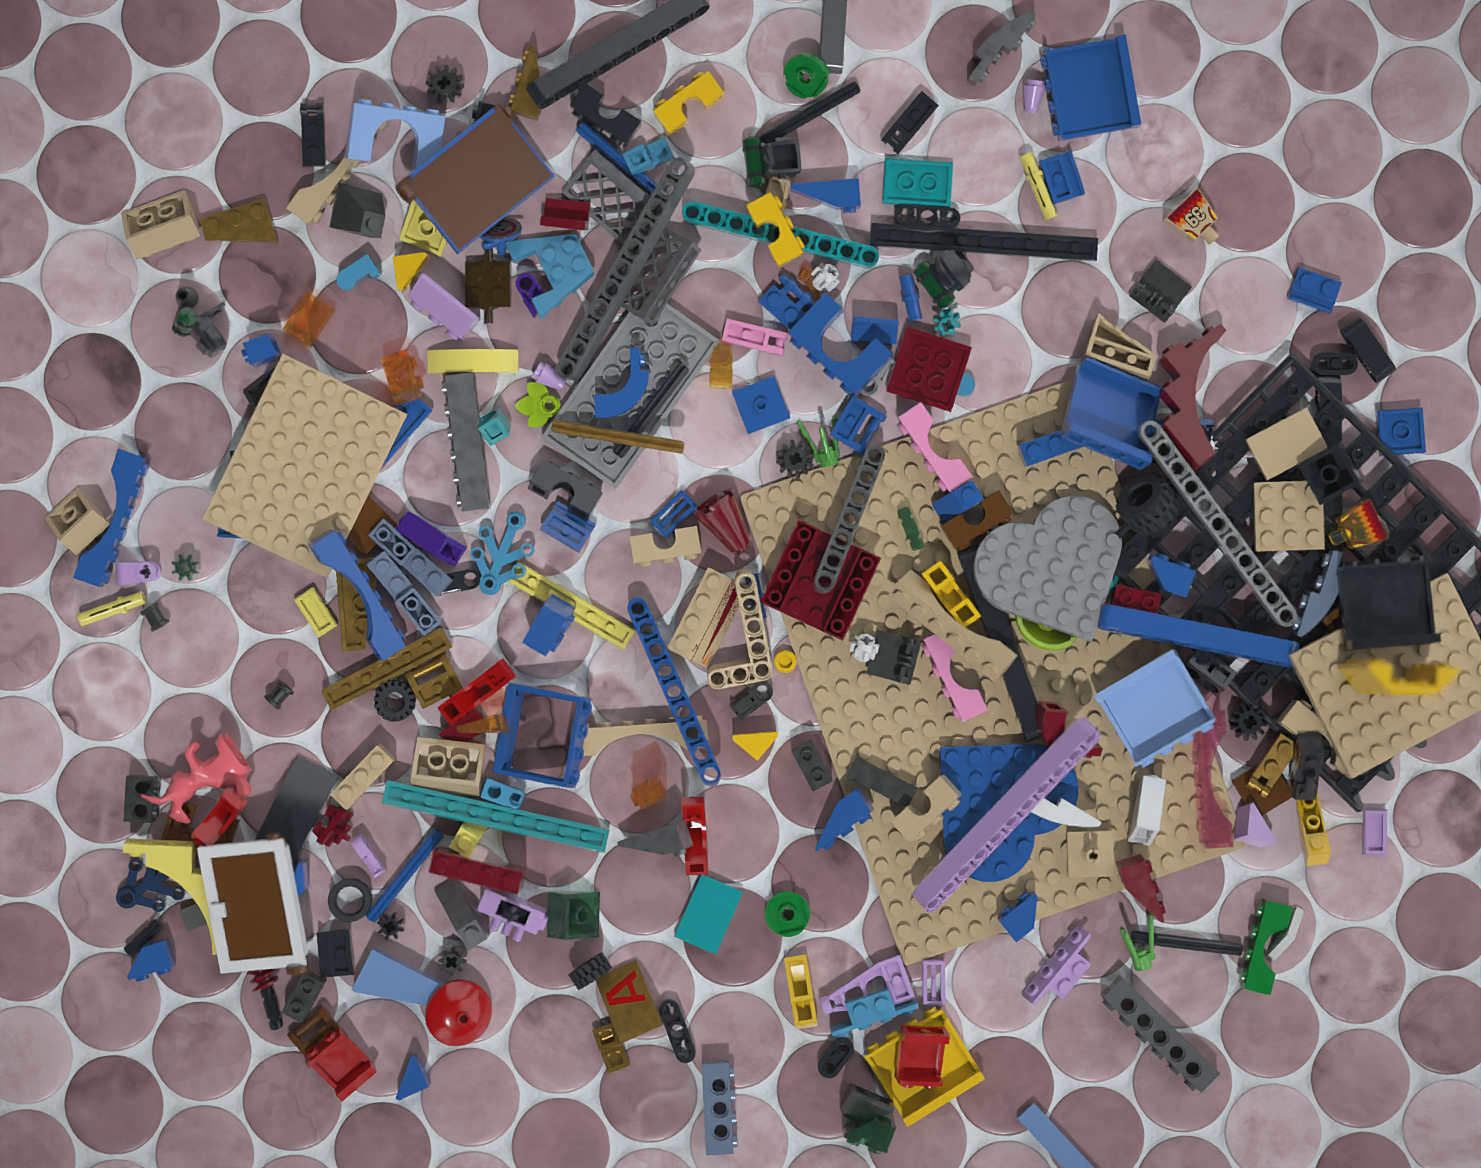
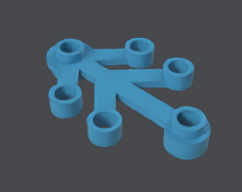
M511 512L507 516L508 528L499 550L493 538L494 532L492 528L483 526L479 530V536L481 539H484L494 562L491 570H489L484 559L485 552L482 548H473L470 556L478 565L482 575L479 588L486 595H494L500 591L503 583L514 578H522L526 575V568L521 564H516L512 567L511 571L500 574L502 566L525 556L531 557L535 552L532 544L524 543L520 549L508 553L517 530L522 529L526 524V518L520 512ZM515 516L519 518V522L516 525L512 524V518ZM485 529L490 531L488 537H484L482 534ZM526 546L531 547V552L529 554L524 553V548ZM476 550L481 551L480 558H475L474 552ZM517 567L522 568L523 572L521 575L515 573ZM489 579L493 581L491 588L486 586V582Z

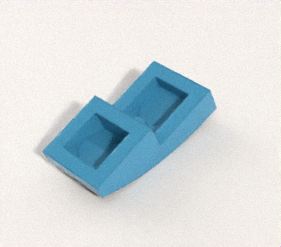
M665 137L645 147L641 144L622 154L632 175L656 168L675 158Z

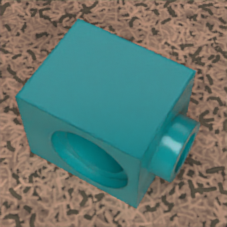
M498 407L480 417L478 429L488 444L492 446L510 435L511 424Z

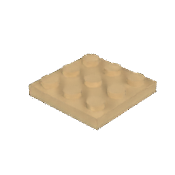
M1307 481L1252 483L1254 551L1324 549L1323 504L1319 505Z

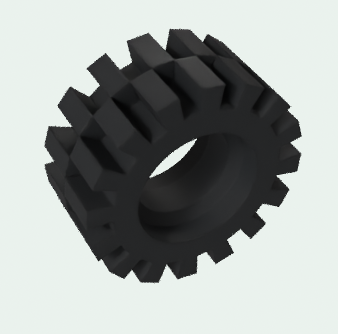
M397 680L381 685L377 689L373 700L375 701L374 708H376L377 714L390 722L406 719L412 714L416 706L413 690L408 684ZM392 692H397L403 697V706L398 710H392L387 706V696Z
M601 952L578 966L568 976L576 988L581 990L611 970L612 966Z

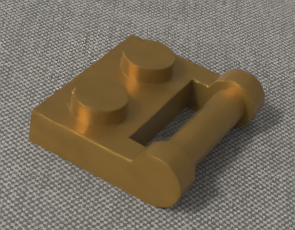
M445 652L428 664L414 671L409 670L405 672V676L422 709L463 689ZM441 666H444L446 672L421 685L417 683L416 679Z

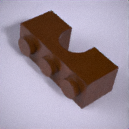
M1000 490L979 502L984 513L983 519L979 524L970 525L959 514L940 526L953 549L959 547L962 551L972 544L971 539L979 536L981 539L992 532L990 529L992 526L998 523L1000 527L1011 521L1009 516L1014 513Z

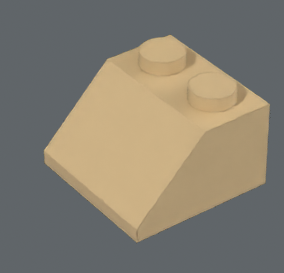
M78 487L45 517L58 540L76 555L110 525L103 513Z

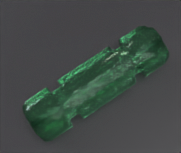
M904 507L899 509L897 514L899 519L903 521L901 524L907 539L911 540L909 544L912 550L916 551L923 548L925 544L922 538H919L920 532L914 518L911 519L910 515L912 513L910 508Z

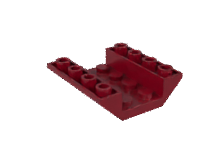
M798 519L760 603L843 641L880 563L881 557L851 544L832 590L826 594L818 593L814 589L813 581L831 535ZM835 537V542L838 545L843 546L847 544V542ZM829 556L826 559L827 564L831 567H836L839 563L835 556ZM820 577L818 584L822 588H828L830 581L826 577Z

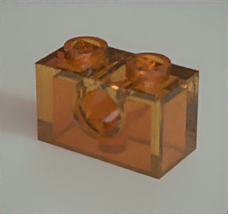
M407 349L381 357L392 398L397 406L423 397L421 389L424 388L421 376H416L415 369L418 368L414 355L410 356ZM408 374L407 378L400 380L402 375Z
M658 774L633 786V792L630 794L635 807L640 806L641 810L667 798V793Z

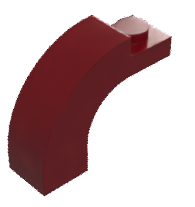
M1039 701L1036 714L1037 728L1040 736L1050 748L1065 732L1064 727L1068 712L1059 702ZM1097 742L1084 755V758H1092V756L1101 757L1103 748Z

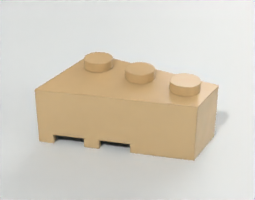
M1098 313L1093 321L1081 362L1087 357L1095 358L1102 364L1117 367L1120 371L1129 375H1136L1141 380L1147 382L1151 377L1157 355L1135 339L1128 337L1120 328L1113 326Z

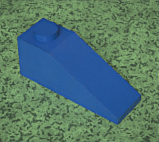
M859 178L790 184L791 192L833 209L843 210V213H855L856 209L861 207Z

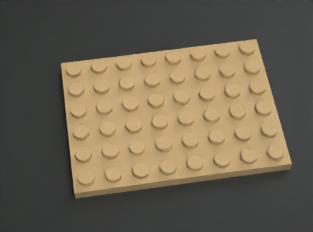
M282 353L202 519L328 578L332 568L317 561L308 543L330 529L336 530V532L340 531L345 540L347 539L407 414Z
M1444 573L1430 581L1435 632L1441 633L1442 642L1426 645L1345 651L1343 627L1288 655L1350 779L1481 710V639L1448 573ZM1384 659V664H1392L1391 679H1404V668H1412V664L1452 663V668H1460V673L1437 695L1396 696L1361 694L1338 670V664H1346V660Z

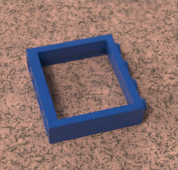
M508 683L492 773L564 788H576V784L580 779L579 765L584 756L583 743L588 734L587 720L592 711L591 698L518 683ZM524 692L577 703L564 778L511 768Z

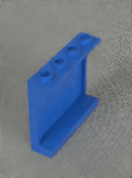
M1126 34L1109 40L1051 50L1049 48L1044 49L1043 55H1040L1042 69L1046 68L1047 77L1044 78V86L1046 91H1050L1051 100H1048V109L1050 114H1054L1055 122H1052V132L1054 136L1058 137V141L1139 128L1141 119Z
M1087 357L1076 367L1060 437L1141 470L1152 462L1153 454L1148 453V449L1140 440L1137 430L1144 422H1155L1160 401L1159 395L1164 389L1160 388L1158 384L1148 383L1136 375L1126 374L1117 367L1107 366L1095 358ZM1147 425L1144 429V434L1146 437L1151 438L1153 427Z

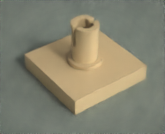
M1112 830L1066 831L1068 878L1114 876Z

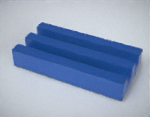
M681 490L650 522L666 538L697 505ZM683 497L685 500L659 525L656 521ZM689 503L691 507L665 531L663 527Z

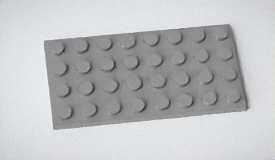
M643 298L637 300L634 305L635 310L639 311L644 304ZM666 304L653 326L629 312L554 420L627 432L678 363H682L689 369V372L642 433L654 436L718 346L720 340L669 304ZM630 348H639L640 353H644L645 367H640V371L649 370V382L644 396L633 409L623 415L613 418L596 419L594 395L613 394L626 386L631 371ZM553 421L542 435L544 440L615 490L645 449L632 446L624 458H619L613 453L617 443L554 433L551 430Z

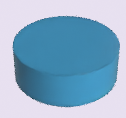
M964 373L957 393L961 397H967L975 390V381L967 373Z

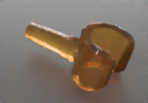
M802 268L798 274V279L806 284L815 296L819 298L822 294L810 281L812 277L811 271L807 268Z

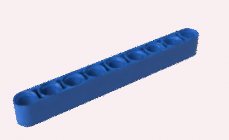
M633 598L627 606L629 616L702 782L710 787L716 786L721 780L720 768L651 611L644 599ZM640 604L644 607L643 613L634 614L632 612L633 606ZM644 625H650L653 627V632L649 635H644L641 633V628ZM655 645L662 648L661 654L657 656L650 653L651 647ZM663 666L670 667L672 669L670 675L661 676L659 674L660 668ZM675 686L681 690L677 697L669 696L668 690L671 687ZM681 707H686L690 711L686 718H680L677 715V711ZM690 728H696L699 731V735L694 739L686 736V732ZM698 749H705L708 752V756L700 760L696 758L695 753ZM710 769L717 772L716 779L712 781L704 777L705 772Z
M1107 604L1101 605L1097 626L1098 629L1284 667H1294L1288 655L1300 649V644L1294 641Z

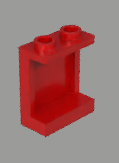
M901 1025L894 1073L899 1085L905 1088L923 1086L929 1089L943 1086L941 1071L945 1044L949 1045L950 1035L945 1027Z
M340 1027L334 1031H329L324 1036L323 1041L317 1046L310 1047L304 1056L306 1065L309 1068L312 1067L335 1090L336 1096L342 1102L377 1073L375 1063Z

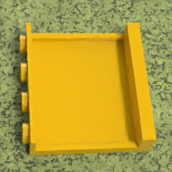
M935 1006L929 1008L923 1013L924 1017L919 1020L914 1018L904 1025L937 1026L947 1029L950 1041L949 1045L945 1044L941 1071L942 1087L936 1086L933 1089L923 1086L905 1088L898 1084L894 1073L900 1031L894 1030L885 1036V1041L880 1044L875 1042L866 1048L867 1052L864 1053L865 1059L893 1101L907 1127L985 1079L941 1006L937 1009Z

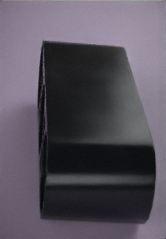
M1357 317L1339 330L1347 345L1375 383L1378 384L1396 371L1394 363L1362 318Z

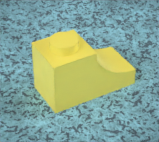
M464 822L449 847L469 858L488 827Z

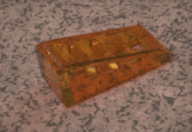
M496 714L457 727V732L507 733L510 732L506 715Z

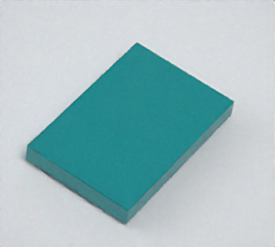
M885 158L882 204L950 208L953 162Z
M701 875L674 937L716 955L743 891L709 876Z

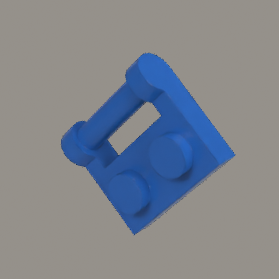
M852 396L829 435L864 455L881 422L886 420L887 416ZM870 414L874 418L860 442L856 443L853 439L867 415Z

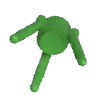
M835 416L832 418V429L837 422ZM798 420L797 424L807 444L811 447L816 463L820 462L821 468L838 464L837 457H840L838 440L833 438V449L832 446L828 447L824 429L819 427L823 448L819 449L818 453L802 422Z
M1149 914V951H1146L1145 948L1135 950L1129 934L1123 928L1120 929L1136 971L1151 968V960L1156 959L1154 953L1153 915Z

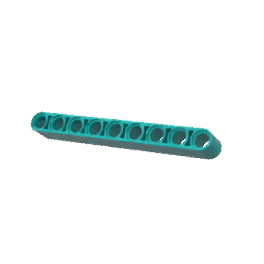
M692 201L686 203L682 208L683 219L691 225L767 244L777 241L774 233L778 228L770 223L763 225L765 232L762 235H755L752 232L755 223L750 215ZM691 207L699 211L698 216L694 219L686 216V211ZM712 213L719 214L721 217L720 222L711 224L708 221L709 215ZM735 218L743 222V226L738 230H734L730 226V222ZM797 227L791 229L794 237L805 235L809 239V243L802 249L803 253L866 269L873 268L879 260L878 250L872 246ZM821 241H828L831 249L827 252H822L818 248V244ZM848 246L853 250V255L845 258L841 255L840 249ZM865 252H871L875 256V261L866 263L862 255Z

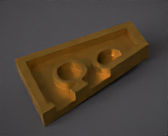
M264 198L199 218L206 241L279 243Z

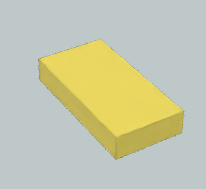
M314 587L294 599L318 638L338 626Z

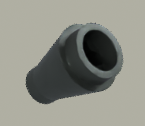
M183 287L176 292V302L181 308H193L198 302V293L192 287ZM187 293L186 299L183 300L181 298L182 295Z

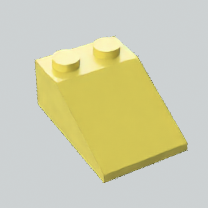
M413 200L399 239L441 257L447 241Z

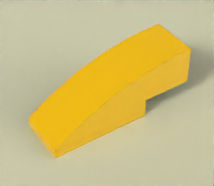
M805 954L784 958L795 1029L818 1026L807 956Z

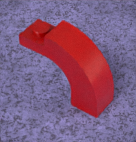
M502 658L437 708L451 726L516 677V674L504 658Z
M231 787L229 789L226 788L220 795L215 807L193 831L190 838L199 846L215 845L237 819L248 801Z
M692 796L681 798L682 819L686 821L693 842V846L686 848V876L709 874L704 797Z

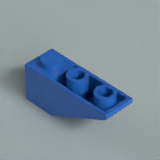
M859 787L837 802L815 847L816 851L822 847L824 850H827L836 843L834 838L840 834L842 837H845L854 830L852 826L859 821L862 825L872 817L870 813L874 810V807Z

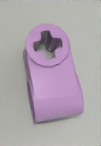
M155 561L115 563L117 585L155 581L161 575V567ZM145 569H152L153 573L145 574Z

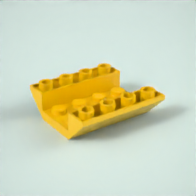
M1384 659L1346 660V664H1338V670L1361 694L1396 696L1437 695L1460 673V668H1452V663L1412 664V668H1404V679H1391L1392 664H1384Z

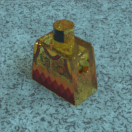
M1370 498L1361 500L1336 518L1335 521L1339 529L1328 534L1334 546L1346 542L1350 549L1389 538Z

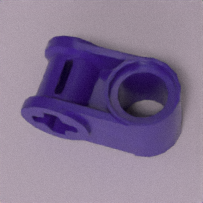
M523 273L516 279V288L524 299L523 302L531 315L535 318L537 317V311L533 305L532 298L545 292L540 288L532 275ZM529 278L532 280V287L529 290H522L520 288L522 279Z

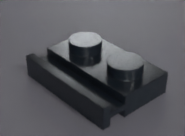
M350 929L317 932L320 977L354 975Z

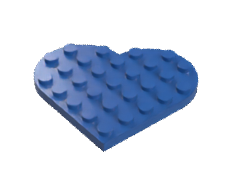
M1030 743L940 747L941 775H945L962 793V796L958 799L960 803L952 811L947 809L942 814L944 817L942 819L943 842L947 855L1049 749L1048 746ZM1072 768L1044 797L1046 800L1056 804L1061 797L1076 806L1079 787L1074 769ZM1030 812L974 870L969 878L982 882H997L1013 876L1029 860L1034 847L1035 835L1053 831L1062 824Z

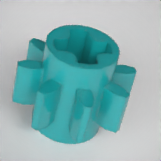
M952 307L948 309L939 308V314L933 315V321L936 322L934 330L940 329L942 336L950 333L954 335L955 328L961 327L960 321H958L960 318L959 312L953 313Z

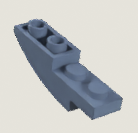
M385 519L368 535L436 597H439L453 581L432 559Z
M385 550L366 563L368 568L395 599V602L424 636L442 622L411 580Z
M1329 550L1328 554H1324L1321 562L1323 570L1321 576H1317L1314 584L1316 592L1306 591V594H1303L1300 598L1299 608L1301 610L1296 622L1292 625L1293 635L1302 637L1323 618L1333 604L1339 592L1336 572L1342 553Z

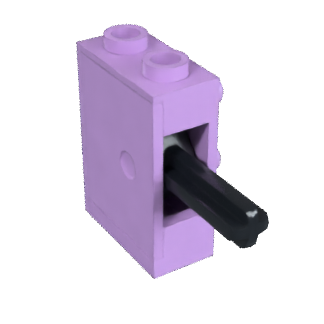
M491 888L485 889L477 911L493 917L489 926V930L493 932L498 931L501 921L505 922L501 934L509 936L513 926H516L512 939L517 942L521 941L525 930L535 935L539 930L543 931L549 919V915H546L547 908L511 893Z

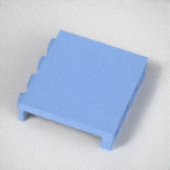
M1175 649L1094 695L1097 703L1101 704L1134 760L1135 767L1140 764L1143 768L1154 762L1153 757L1161 753L1162 756H1165L1174 750L1173 745L1178 742L1184 745L1193 740L1192 734L1200 730L1203 734L1214 727L1212 723L1217 720Z

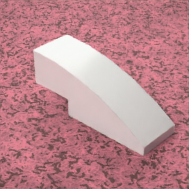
M1061 797L1056 804L1043 798L1031 811L1042 818L1070 826L1096 827L1102 823Z

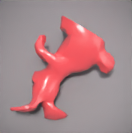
M220 733L215 741L218 753L202 761L195 753L200 744L197 742L191 743L185 752V758L191 770L189 772L177 771L173 774L163 796L150 797L141 794V797L158 805L171 801L169 816L178 822L187 824L190 823V819L181 807L187 800L193 797L198 789L207 786L220 789L233 787L239 795L246 799L251 794L250 784L246 780L251 772V768L229 735Z

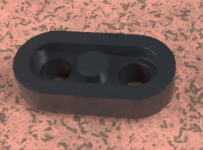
M1321 352L1316 354L1311 361V368L1318 375L1347 376L1354 373L1358 367L1357 358L1349 352ZM1320 360L1325 361V368L1319 367ZM1343 360H1346L1349 364L1346 369L1341 365Z
M837 1037L819 1059L818 1071L821 1076L825 1078L836 1077L854 1053V1045L848 1037ZM840 1044H845L847 1046V1049L845 1051H840L838 1049V1046ZM831 1062L833 1064L832 1069H826L824 1067L825 1064Z

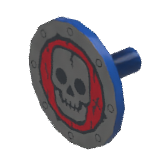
M504 217L480 236L481 239L485 240L481 242L482 249L487 250L497 247L498 255L506 254L505 241L517 238L521 234V223L516 219Z

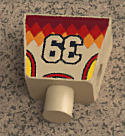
M1198 188L1163 220L1190 242L1195 241L1201 236L1210 245L1219 237V234L1211 227L1218 217Z

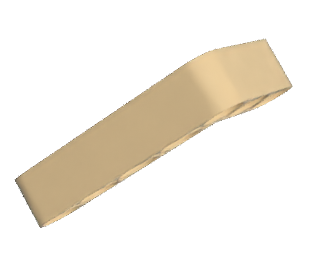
M741 569L735 575V585L749 658L711 665L707 670V682L714 689L760 682L769 679L772 675V664L754 573L749 569ZM744 576L752 579L749 585H741L739 580ZM748 598L756 601L752 607H746L743 603ZM752 620L760 623L756 629H750L747 625ZM756 642H761L764 645L759 651L751 648ZM759 664L768 666L765 672H758L756 667ZM737 668H742L746 671L741 677L735 676L733 672ZM719 672L723 675V678L715 681L711 678L713 673Z

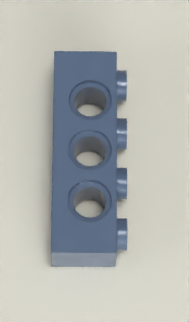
M729 1060L702 1061L706 1155L733 1154V1148L738 1147L737 1134H733L732 1125H737L736 1111L731 1110V1102H736L735 1088H730V1079H734V1065L729 1066ZM717 1079L725 1082V1087L721 1090L715 1089L712 1085ZM717 1102H723L726 1105V1110L717 1112L713 1106ZM724 1125L727 1128V1132L724 1135H718L714 1130L715 1127Z

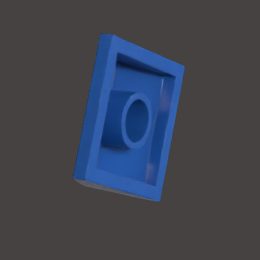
M305 858L298 863L294 873L298 896L310 885L308 860Z

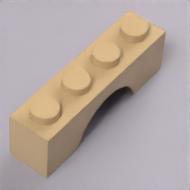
M1302 699L1300 702L1292 700L1276 722L1295 736H1298V733L1317 731L1325 736L1331 747L1329 763L1348 777L1319 717L1310 711L1313 707Z

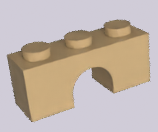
M697 526L674 529L676 540L669 549L658 548L654 543L653 533L630 536L634 564L639 563V567L652 566V561L661 560L662 564L675 562V557L684 556V560L698 558L697 554L701 553Z
M381 744L376 745L330 795L345 810H348L365 793L370 785L391 766L396 758Z
M945 775L939 776L923 791L931 801V808L927 814L918 812L910 805L891 821L908 842L913 840L918 842L928 833L925 830L931 824L936 826L944 818L941 814L947 809L952 811L960 803L958 799L962 796V793Z

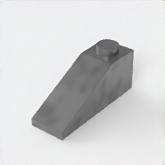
M685 819L617 842L620 847L660 855L673 853L674 857L687 853L686 848L693 846Z
M451 879L434 890L468 951L488 939L489 933L455 879Z

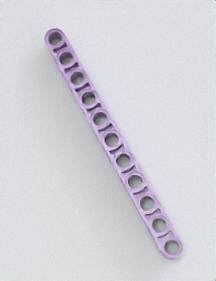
M1086 718L1077 719L915 888L913 897L926 912L931 913L937 910L1098 742L1100 733Z

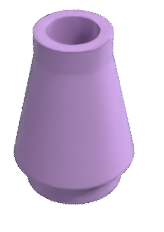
M1026 79V83L1023 85L1025 112L1038 113V108L1046 88L1043 87L1044 81Z
M542 362L538 363L531 378L535 379L536 383L555 388L559 391L567 380L560 377L547 363L543 364Z

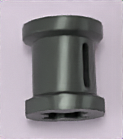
M158 602L140 612L141 616H145L149 622L151 632L160 629L170 622L164 618L159 610Z
M278 680L277 686L269 694H265L264 698L272 706L280 710L281 704L289 695H293L294 692L287 684Z

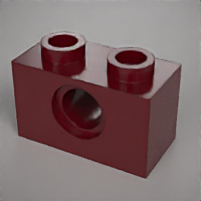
M1115 585L1112 590L1110 605L1158 614L1162 594Z

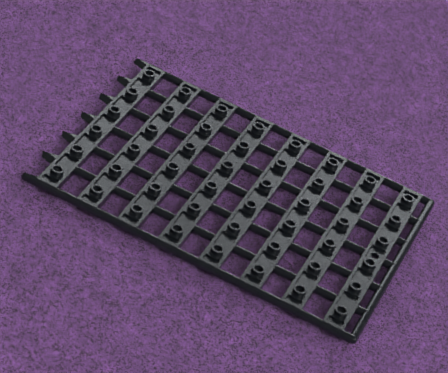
M1289 354L1216 428L1212 440L1221 437L1227 430L1232 435L1222 444L1220 449L1216 450L1217 453L1213 458L1200 467L1195 474L1208 492L1218 484L1232 498L1222 511L1235 529L1249 516L1253 519L1252 483L1292 482L1288 476L1298 467V464L1269 480L1265 479L1260 470L1240 492L1224 476L1248 452L1251 453L1245 439L1274 425L1280 419L1283 420L1291 416L1288 411L1312 386L1328 401L1312 417L1323 439L1346 418L1360 432L1345 448L1356 469L1358 470L1377 450L1392 464L1368 491L1360 484L1352 488L1361 498L1347 511L1348 514L1354 513V511H1351L1353 507L1363 500H1370L1377 515L1393 529L1387 535L1388 538L1383 539L1367 555L1359 547L1348 546L1347 543L1352 542V540L1350 541L1344 526L1354 528L1357 525L1364 529V522L1360 521L1352 526L1350 524L1351 521H1348V526L1347 522L1335 524L1324 513V525L1330 530L1324 536V549L1309 550L1304 556L1298 550H1285L1297 563L1276 585L1290 604L1313 580L1316 581L1318 575L1321 576L1323 567L1320 568V562H1322L1324 554H1328L1329 550L1341 553L1347 547L1361 561L1358 565H1366V561L1380 559V563H1389L1388 559L1399 558L1411 547L1419 556H1424L1425 560L1433 559V563L1428 564L1430 581L1444 573H1448L1468 615L1475 610L1481 616V569L1464 586L1449 573L1473 546L1481 552V539L1294 354ZM1292 365L1296 370L1270 395L1266 390ZM1261 398L1264 401L1263 404L1238 428L1234 423ZM1181 465L1173 472V474H1180L1182 470ZM1210 468L1216 470V474L1213 477L1208 474ZM1169 478L1166 480L1171 487L1174 485ZM1190 480L1185 484V490L1188 493H1193L1195 490V484ZM1410 482L1424 498L1398 522L1385 507ZM1178 490L1175 493L1178 495L1179 506H1177V513L1173 515V520L1169 521L1166 527L1160 528L1158 532L1153 531L1147 535L1136 532L1121 548L1114 574L1127 587L1143 590L1128 574L1153 549L1157 553L1169 557L1168 562L1177 564L1178 561L1191 565L1190 570L1196 571L1217 548L1223 553ZM1359 512L1352 514L1353 516L1350 519L1355 518ZM1443 514L1457 529L1430 554L1417 539ZM1186 516L1201 532L1174 557L1160 542ZM1218 517L1212 521V527L1215 530H1219L1222 527V521ZM1124 522L1115 534L1122 538L1131 528ZM1339 527H1341L1345 531L1346 540ZM1354 528V529H1352V530H1353V531H1356V530L1359 531L1360 529H1359V528ZM1339 532L1343 541L1335 544L1331 535ZM1254 542L1249 546L1262 566L1278 552L1254 551ZM1246 554L1239 558V563L1242 567L1247 566L1249 563V558ZM1233 565L1208 589L1194 576L1191 586L1201 596L1179 618L1208 624L1219 613L1233 627L1232 629L1259 635L1273 622V619L1260 602L1240 621L1225 607L1246 585V582ZM1256 573L1253 576V583L1260 585L1262 579ZM1155 578L1144 590L1162 594L1158 614L1169 616L1161 606L1173 593L1162 590ZM1270 591L1266 596L1269 604L1274 603L1276 600V594L1273 591ZM1339 592L1326 614L1340 604ZM1286 609L1282 611L1288 618L1290 617ZM1341 615L1337 617L1335 620H1333L1332 623L1334 624L1341 617ZM1319 621L1302 637L1293 635L1292 632L1285 640L1299 643L1301 649L1320 639L1327 630ZM1211 652L1228 666L1238 658ZM1262 662L1241 685L1232 679L1228 687L1248 706L1253 704L1254 712L1257 708L1261 707L1259 716L1267 715L1262 720L1267 722L1268 726L1277 735L1281 733L1296 743L1290 732L1276 721L1292 700L1300 702L1302 699L1312 707L1313 705L1301 681L1289 670L1291 667ZM1211 664L1209 668L1212 670L1214 666ZM1284 677L1297 692L1272 717L1258 701ZM1321 734L1325 752L1324 764L1331 757V747L1325 736ZM1427 739L1414 746L1417 748L1426 747ZM1390 758L1353 779L1342 774L1336 780L1323 766L1320 771V777L1355 812H1361L1363 810V803L1358 793L1376 775L1387 781L1393 780L1395 778V771L1389 762L1392 759Z

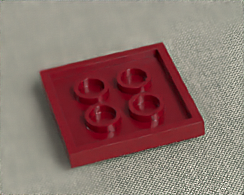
M907 326L886 392L951 413L972 347Z

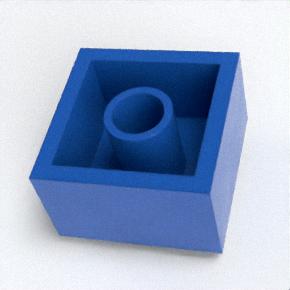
M552 594L542 606L522 643L545 657L550 651L554 652L576 617L573 615L576 607Z

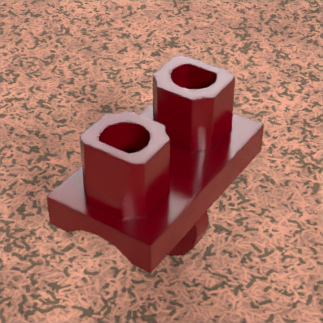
M330 805L325 811V815L331 819L329 824L326 826L324 823L318 822L312 829V832L317 837L316 841L320 845H325L329 848L333 842L339 845L342 839L350 841L351 836L347 832L352 826L348 822L354 816L348 810Z

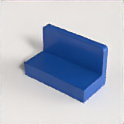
M854 316L851 341L871 343L876 338L882 344L896 345L899 320Z

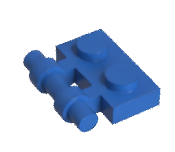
M784 273L778 279L784 287L779 290L773 285L758 302L790 331L805 315L801 308L806 305L810 309L816 302L811 298L812 295L808 291L805 293L797 285V281L794 278L790 279ZM789 291L800 299L796 304L786 296Z

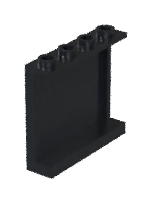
M1424 556L1411 557V561L1403 562L1402 558L1388 559L1389 563H1380V559L1366 561V565H1358V561L1344 562L1343 567L1337 568L1345 651L1426 645L1442 642L1441 633L1435 632L1428 565L1433 563V559L1425 560Z

